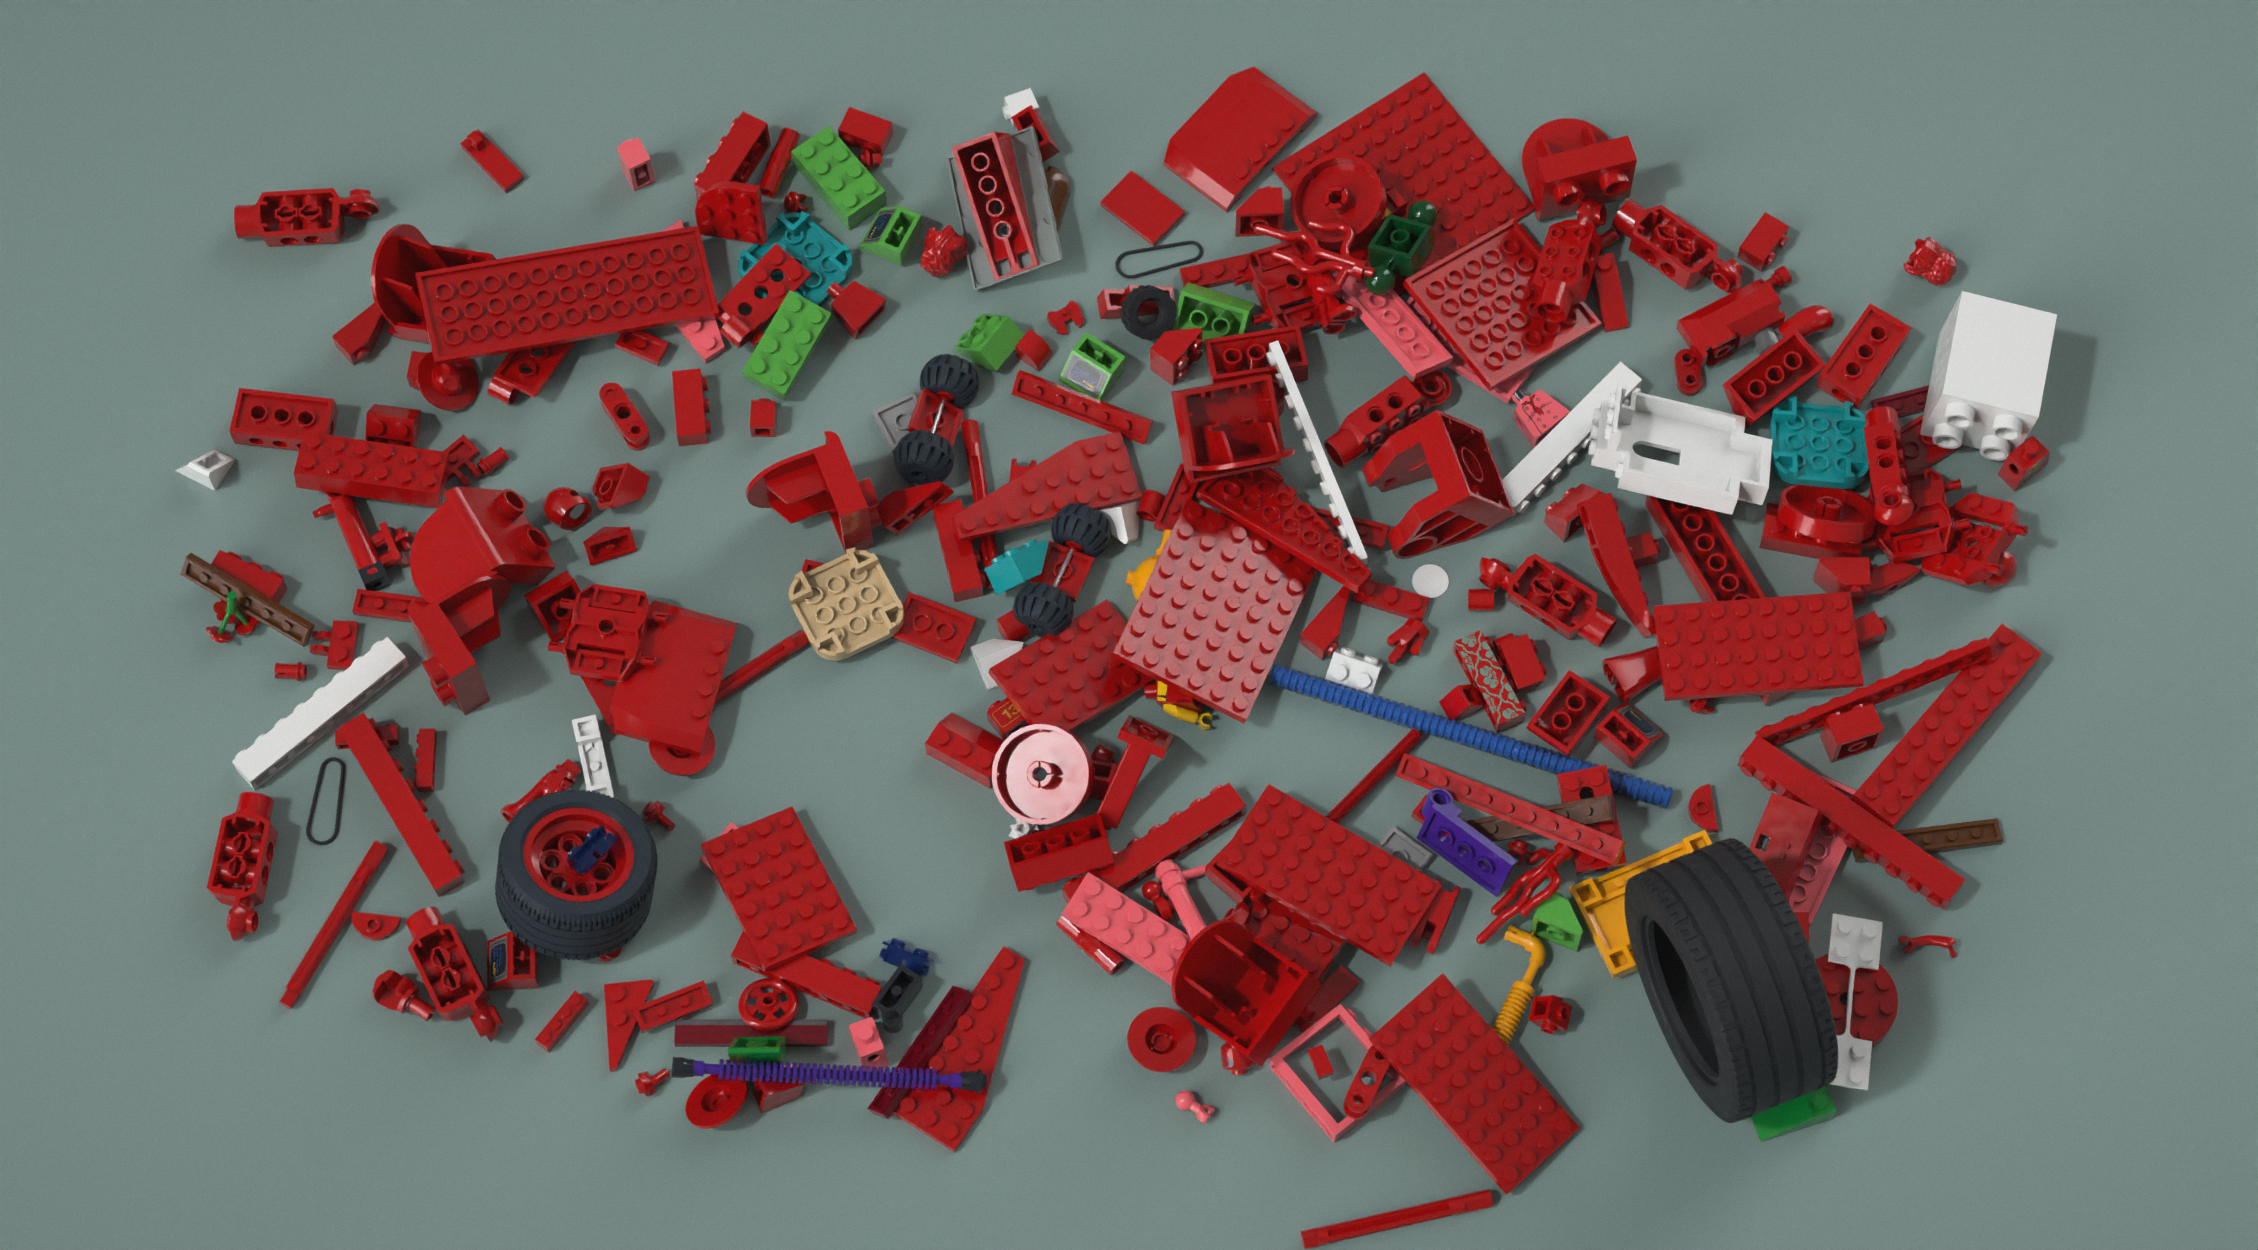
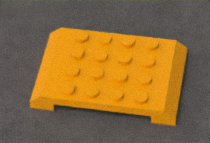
M1706 830L1683 838L1679 844L1594 880L1591 877L1569 887L1568 891L1612 978L1622 977L1638 970L1625 918L1624 901L1628 879L1642 871L1662 863H1667L1672 859L1712 844Z

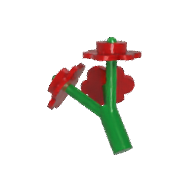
M228 592L227 602L221 599L213 605V610L217 613V620L222 621L220 628L217 626L206 627V631L210 633L214 641L227 643L228 641H233V636L225 628L227 624H233L236 621V617L241 620L234 626L239 635L244 633L250 634L255 630L260 621L250 615H243L241 610L237 608V594L235 592Z

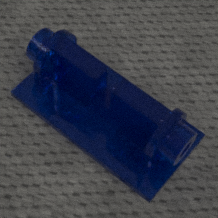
M603 824L598 828H593L587 834L586 840L569 852L566 859L569 868H573L580 876L583 873L586 874L598 862L593 853L596 851L603 857L615 845L616 837L610 832L607 834Z
M892 938L891 941H883L882 944L888 947L887 949L882 948L879 957L883 958L884 962L896 967L902 964L903 959L907 960L905 967L919 976H926L929 971V967L926 964L934 962L933 958L928 957L929 952L916 947L914 950L905 947V942L896 938Z

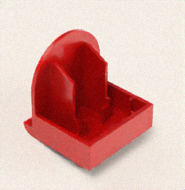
M1573 118L1552 120L1534 130L1524 145L1521 158L1523 174L1536 208L1535 216L1538 221L1577 211L1585 195L1595 198L1599 204H1607L1629 198L1637 158L1628 135L1609 140L1596 126Z
M409 224L393 226L381 239L374 255L371 270L373 299L380 313L391 324L388 333L398 339L430 344L415 273L495 260L494 255L491 253L431 245L415 226Z
M1260 374L1171 392L1183 464L1189 483L1282 465V458L1295 454V448H1286L1283 445L1271 374Z
M824 432L825 445L794 455L769 466L754 477L747 486L746 497L751 505L758 508H772L790 524L828 511L845 554H847L846 549L854 547L856 550H866L874 547L871 529L882 525L876 508L879 505L876 492L869 478L857 481L842 442L834 432Z
M454 487L444 493L447 500L421 525L414 537L410 552V570L414 585L428 603L434 602L471 580L487 575L504 576L510 584L538 585L556 568L547 552L550 547L547 538L541 531L531 526L523 513L526 510L524 500L511 489L495 490Z
M487 575L471 580L422 609L419 608L414 599L408 605V614L423 652L428 658L422 662V665L431 679L429 683L444 707L456 701L464 715L490 701L478 665L471 653L501 636L499 610L508 599L511 591V585L504 576Z
M1224 919L1208 925L1189 942L1175 966L1171 989L1175 1003L1190 1015L1189 1017L1262 1067L1322 984L1309 972L1255 937L1237 921Z

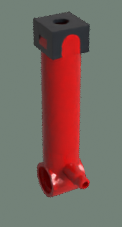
M325 492L330 504L313 511L314 518L323 517L334 512L366 590L377 591L391 585L354 496L344 494L334 496L335 493Z

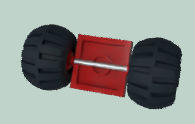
M941 354L935 356L922 369L920 374L921 391L919 392L907 428L909 433L900 439L895 448L894 463L896 470L905 480H909L913 484L925 485L938 481L943 482L953 469L954 454L952 447L964 411L961 409L974 400L979 390V377L975 367L964 358H959L956 355Z
M1071 503L1059 510L1053 518L1051 533L1054 542L1049 541L1042 573L1032 578L1030 584L1022 588L1015 597L1013 605L1014 617L1026 626L1033 635L1041 638L1047 634L1058 636L1059 633L1069 628L1074 615L1072 602L1076 603L1095 563V557L1102 554L1110 543L1111 525L1109 520L1097 509L1091 508V506Z

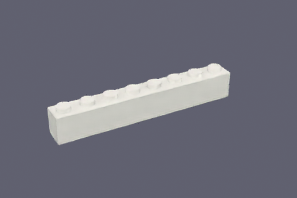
M1622 362L1502 480L1515 512L1511 516L1512 518L1518 512L1522 514L1530 505L1529 501L1534 496L1539 497L1546 489L1545 485L1550 480L1555 481L1562 473L1561 469L1566 464L1571 465L1582 448L1586 449L1589 447L1591 440H1594L1590 438L1593 424L1596 425V423H1592L1595 408H1600L1602 400L1608 401L1610 393L1615 394L1618 384L1627 386L1622 402L1623 405L1625 399H1630L1632 391L1642 392L1640 389L1642 379Z
M388 637L383 641H377L368 653L357 657L348 669L337 673L325 687L317 689L313 697L307 702L297 705L292 714L287 718L277 721L272 730L267 734L260 735L247 750H241L232 761L236 770L254 790H257L407 669L409 664L406 657Z

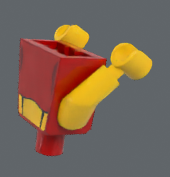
M1156 680L1155 684L1145 685L1144 693L1146 698H1156V703L1164 709L1165 713L1191 724L1197 722L1199 728L1204 731L1211 728L1210 725L1204 724L1202 719L1212 721V715L1204 713L1200 716L1197 713L1202 712V702Z

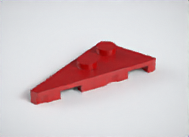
M653 979L604 984L610 1072H615L618 1065H620L627 1043L631 1040L638 1024L632 1008L646 1002L650 990L654 987Z

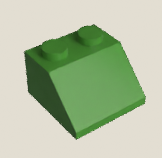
M1556 892L1549 899L1538 905L1533 917L1530 933L1533 932L1537 937L1577 952L1583 930L1569 900Z

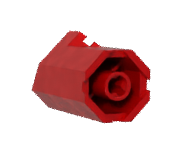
M1759 279L1678 320L1676 329L1701 366H1705L1706 363L1708 366H1714L1733 355L1731 349L1735 346L1739 349L1741 346L1754 340V336L1769 327L1776 329L1784 323L1785 312L1784 310L1779 312L1778 306L1782 305L1781 300L1770 283H1763L1764 280Z

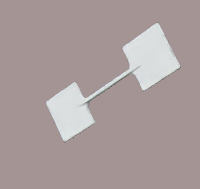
M1834 913L1832 914L1828 962L1848 966L1850 976L1845 1032L1843 1035H1837L1838 1070L1836 1078L1830 1084L1867 1091L1872 1041L1856 1039L1850 1034L1854 976L1857 968L1879 970L1883 922Z

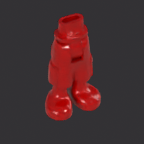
M1312 251L1305 257L1306 264L1308 265L1326 262L1325 259L1316 256ZM1331 270L1316 275L1308 274L1307 284L1312 292L1315 308L1320 312V324L1323 332L1333 335L1343 331L1346 327L1344 321L1350 320L1357 315L1356 307L1352 304H1341L1338 299L1342 295L1341 290L1334 295H1323L1315 291L1317 284L1333 285L1336 278Z

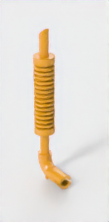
M1513 925L1508 927L1509 931H1506L1504 940L1524 947V950L1530 952L1531 956L1529 959L1530 964L1522 981H1514L1498 1014L1499 1016H1497L1492 1026V1029L1507 1046H1509V1042L1535 992L1534 988L1530 985L1546 958L1545 946L1539 938L1534 936L1535 933L1525 932L1513 927Z

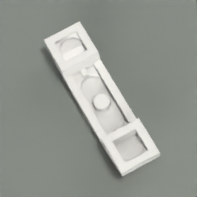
M596 714L572 720L586 790H590V792L595 791V793L600 792L614 798Z

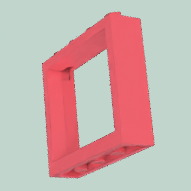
M1341 1004L1269 1059V1067L1334 1143L1401 1091L1406 1083L1390 1064L1387 1075L1392 1079V1082L1376 1094L1368 1113L1361 1119H1352L1347 1116L1340 1123H1337L1284 1060L1338 1018L1368 1051L1373 1045L1369 1041V1038L1372 1036L1367 1028H1361L1356 1022L1357 1018L1349 1008L1345 1009Z

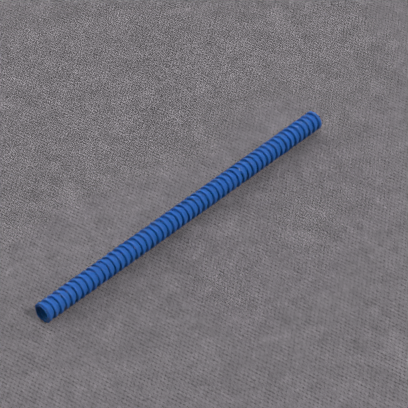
M1279 664L1273 666L1269 677L1270 685L1277 684L1279 688L1284 686L1285 690L1290 688L1292 692L1297 690L1301 695L1306 693L1307 697H1310V695L1314 696V699L1319 697L1323 702L1325 700H1328L1330 704L1335 702L1336 706L1341 704L1343 708L1350 707L1352 711L1357 709L1358 713L1363 711L1365 715L1370 713L1373 714L1374 718L1379 716L1381 720L1386 718L1387 722L1395 721L1396 725L1401 723L1403 727L1408 725L1410 729L1417 728L1419 732L1424 730L1425 734L1430 732L1432 736L1439 735L1441 739L1446 737L1447 741H1450V739L1454 740V743L1459 741L1463 746L1465 744H1468L1470 748L1475 746L1476 750L1481 748L1484 749L1485 753L1491 751L1492 755L1497 753L1498 757L1503 755L1508 760L1513 758L1514 762H1517V760L1521 761V764L1526 762L1530 767L1535 765L1536 769L1541 767L1543 771L1551 770L1550 773L1552 774L1554 772L1561 774L1597 767L1595 763L1590 765L1589 761L1584 763L1582 759L1577 761L1573 756L1571 758H1568L1566 755L1561 756L1560 752L1555 754L1552 753L1553 750L1551 749L1545 751L1544 747L1539 749L1538 745L1533 747L1528 742L1523 744L1522 740H1519V742L1515 741V738L1510 740L1506 735L1501 737L1500 733L1494 735L1493 731L1488 733L1484 728L1478 730L1477 726L1472 728L1471 724L1466 726L1461 721L1456 723L1455 719L1452 721L1448 717L1443 719L1439 714L1437 716H1434L1433 712L1427 714L1426 710L1421 712L1417 707L1412 709L1410 705L1405 707L1404 703L1400 705L1397 704V701L1392 703L1389 702L1388 698L1383 700L1382 696L1377 698L1375 694L1367 695L1366 691L1363 693L1359 689L1354 691L1352 687L1345 688L1343 684L1338 686L1337 682L1332 684L1330 680L1323 681L1321 677L1316 679L1315 675L1310 677L1308 673L1303 675L1301 671L1294 672L1292 668L1287 670L1286 666L1281 668ZM1609 768L1608 774L1612 792L1614 790L1618 791L1619 795L1624 793L1625 797L1631 795L1635 800L1640 798L1641 802H1644V800L1648 801V804L1653 802L1655 806L1662 805L1664 809L1668 807L1673 793L1672 787L1666 789L1665 785L1660 787L1657 786L1656 782L1654 784H1651L1649 780L1644 782L1640 777L1639 779H1635L1633 775L1628 777L1627 773L1622 775L1620 771L1615 773Z

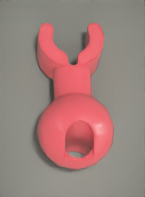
M1184 1090L1176 1095L1175 1102L1179 1109L1184 1111L1192 1110L1196 1113L1198 1120L1206 1123L1208 1117H1212L1215 1108L1196 1102L1194 1095L1190 1091Z

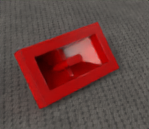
M602 527L583 542L590 565L637 551L630 527Z

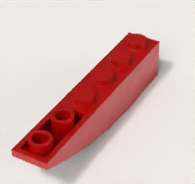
M1611 493L1578 503L1577 508L1591 551L1611 593L1643 637L1656 634L1654 617L1650 615L1647 606L1649 600L1647 594L1642 591L1640 584L1641 575L1639 570L1635 568L1632 560L1634 557L1633 550L1627 544L1625 538L1626 528L1624 523L1620 521L1617 513L1618 503L1616 499L1612 497Z

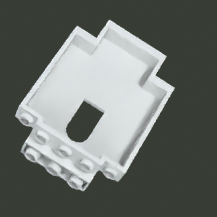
M1619 384L1615 394L1610 393L1608 401L1602 400L1600 408H1595L1592 423H1596V425L1593 424L1590 438L1594 440H1591L1588 454L1592 455L1591 465L1614 470L1615 477L1618 478L1617 488L1730 515L1733 514L1737 500L1759 505L1763 504L1769 488L1772 439L1744 433L1745 417L1632 391L1630 399H1625L1623 405L1622 402L1627 386ZM1641 444L1680 453L1679 465L1641 457L1634 452L1633 447Z

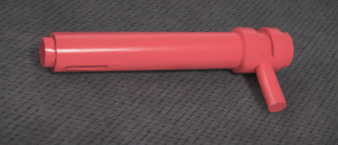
M1173 860L1162 861L1155 868V876L1159 883L1162 884L1165 895L1172 901L1192 940L1207 926L1187 889L1188 884L1186 880L1205 875L1206 866L1201 865L1181 871L1178 864L1174 863Z

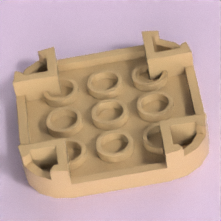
M855 547L846 549L847 554L803 574L800 571L794 576L795 579L789 588V600L795 616L815 652L826 660L839 661L847 659L892 637L903 625L904 611L901 599L899 600L879 563V559L874 553L856 550Z

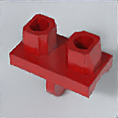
M385 521L379 524L381 530L372 535L371 538L377 549L380 550L386 546L389 548V551L380 555L383 566L387 569L400 565L402 568L409 566L410 564L405 552L411 550L410 544L414 540L413 533L404 532L403 528H398L395 531L393 527H388Z

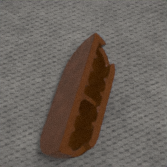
M1048 166V170H1045L1044 173L1058 233L1071 194V185L1065 173L1058 168Z

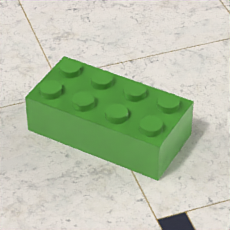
M827 126L791 151L795 168L849 230L887 205L886 191L830 126Z
M789 290L742 371L743 379L785 401L832 321V313Z

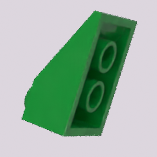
M786 1036L734 1037L728 1047L731 1065L733 1060H737V1065H739V1060H743L744 1065H746V1060H750V1066H752L753 1061H757V1066H759V1061H763L764 1066H766V1061H770V1067H772L773 1062H777V1067H779V1062H783L786 1065Z
M1826 1085L1801 1097L1793 1098L1789 1102L1769 1108L1762 1113L1752 1116L1751 1119L1760 1142H1764L1832 1120L1837 1110Z

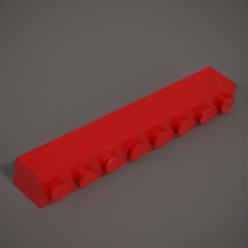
M362 713L338 727L437 896L440 897L464 883L465 881L461 875L465 873L458 859L454 862L449 855L453 852L446 839L442 841L437 835L440 832L439 827L434 819L430 821L424 814L428 812L427 807L421 798L415 799L413 792L416 791L409 778L404 780L401 772L404 769L397 758L392 760L388 752L392 751L385 737L381 740L376 732L380 731L373 717L368 720L365 713Z
M1230 783L1224 786L1218 785L1204 799L1198 798L1194 800L1185 811H1177L1172 814L1168 819L1169 821L1163 825L1157 824L1148 831V834L1141 839L1137 837L1131 840L1122 851L1112 852L1115 863H1111L1104 868L1085 871V873H1091L1123 893L1156 872L1155 868L1160 862L1175 860L1246 814V805ZM1086 874L1078 879L1074 877L1065 883V887L1062 889L1063 897L1067 903L1071 900Z

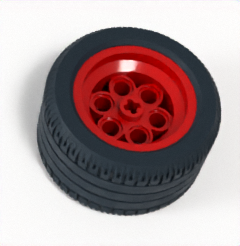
M580 789L562 790L561 792L556 791V793L546 794V796L543 795L541 798L539 797L528 803L510 821L503 833L499 846L495 895L499 912L505 924L525 945H528L530 948L532 947L533 950H537V952H541L543 955L547 954V956L557 957V959H572L574 961L575 959H594L620 949L639 932L650 912L658 862L657 850L652 834L645 822L635 811L624 805L623 802L600 792L580 791Z

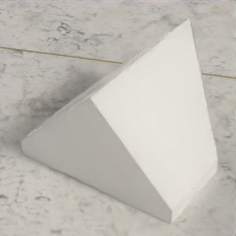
M213 449L175 471L215 491L235 459Z
M1140 501L1098 510L1109 520L1111 534L1124 544L1135 542L1138 538L1140 517L1137 516L1136 512Z
M991 639L970 647L987 691L999 687L989 675V669L1020 651L1024 642Z

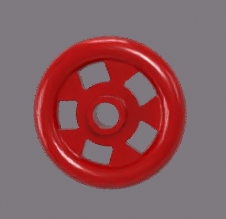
M764 978L752 982L743 990L738 1001V1010L745 1023L763 1031L777 1030L786 1026L794 1019L799 1008V998L794 988L787 982L775 978ZM773 988V992L762 994L761 989ZM785 993L788 1000L781 1002L779 995ZM751 997L757 998L755 1006L748 1005ZM782 1009L785 1014L777 1019L774 1015ZM757 1012H759L760 1014L765 1016V1018L763 1020H760L754 1016Z

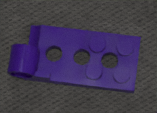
M1433 788L1421 809L1425 821L1416 838L1497 897L1502 892L1517 860L1460 819L1458 816L1462 813V810L1452 804L1453 797L1447 790ZM1443 831L1447 832L1450 838H1448ZM1463 846L1467 847L1470 853L1467 852ZM1484 861L1490 865V868L1484 864Z

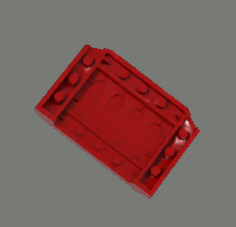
M1251 67L1230 75L1170 138L1164 158V167L1227 213L1240 200L1242 192L1299 131L1302 133L1317 118V112L1257 68Z
M654 600L650 604V608H653V612L667 613L668 619L666 624L658 622L649 623L641 653L646 656H655L656 664L655 667L640 665L624 682L616 683L610 703L614 731L619 735L700 756L738 623Z

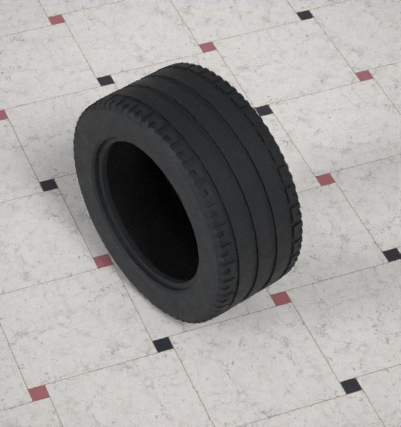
M1734 838L1717 841L1692 853L1682 855L1667 863H1662L1642 871L1628 879L1624 901L1626 925L1634 959L1645 992L1662 1033L1681 1070L1700 1099L1715 1115L1728 1123L1738 1122L1762 1113L1769 1108L1789 1102L1793 1098L1811 1093L1834 1081L1838 1070L1837 1035L1831 1006L1817 963L1804 932L1779 885L1762 861L1745 844Z

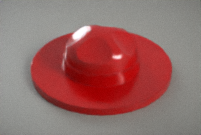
M431 351L423 357L417 368L416 378L420 392L429 403L439 409L447 411L460 410L469 405L477 394L479 386L478 375L469 359L435 365Z
M709 726L700 756L648 743L650 755L657 766L665 772L677 776L694 775L705 769L712 761L716 748L715 737Z
M1154 1007L1141 1012L1132 1021L1128 1030L1127 1044L1132 1057L1138 1064L1150 1071L1164 1073L1177 1070L1189 1061L1195 1049L1196 1036L1192 1024L1182 1013L1167 1007Z
M711 1074L696 1085L687 1099L685 1112L688 1120L694 1126L702 1129L715 1128L731 1120L746 1102L748 1084L743 1077L742 1081H738V1075H736L735 1081L732 1080V1075H730L729 1080H725V1075H723V1079L718 1080V1074Z

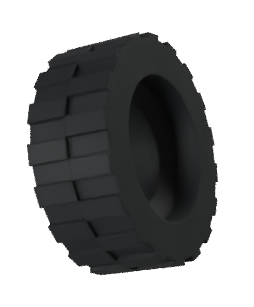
M1141 285L1138 288L1132 289L1125 296L1126 298L1121 304L1120 315L1126 330L1130 331L1131 334L1144 340H1153L1155 338L1159 339L1164 332L1172 328L1173 321L1176 318V306H1174V301L1167 292L1152 285ZM1146 301L1155 302L1159 309L1157 319L1150 324H1143L1138 318V309Z

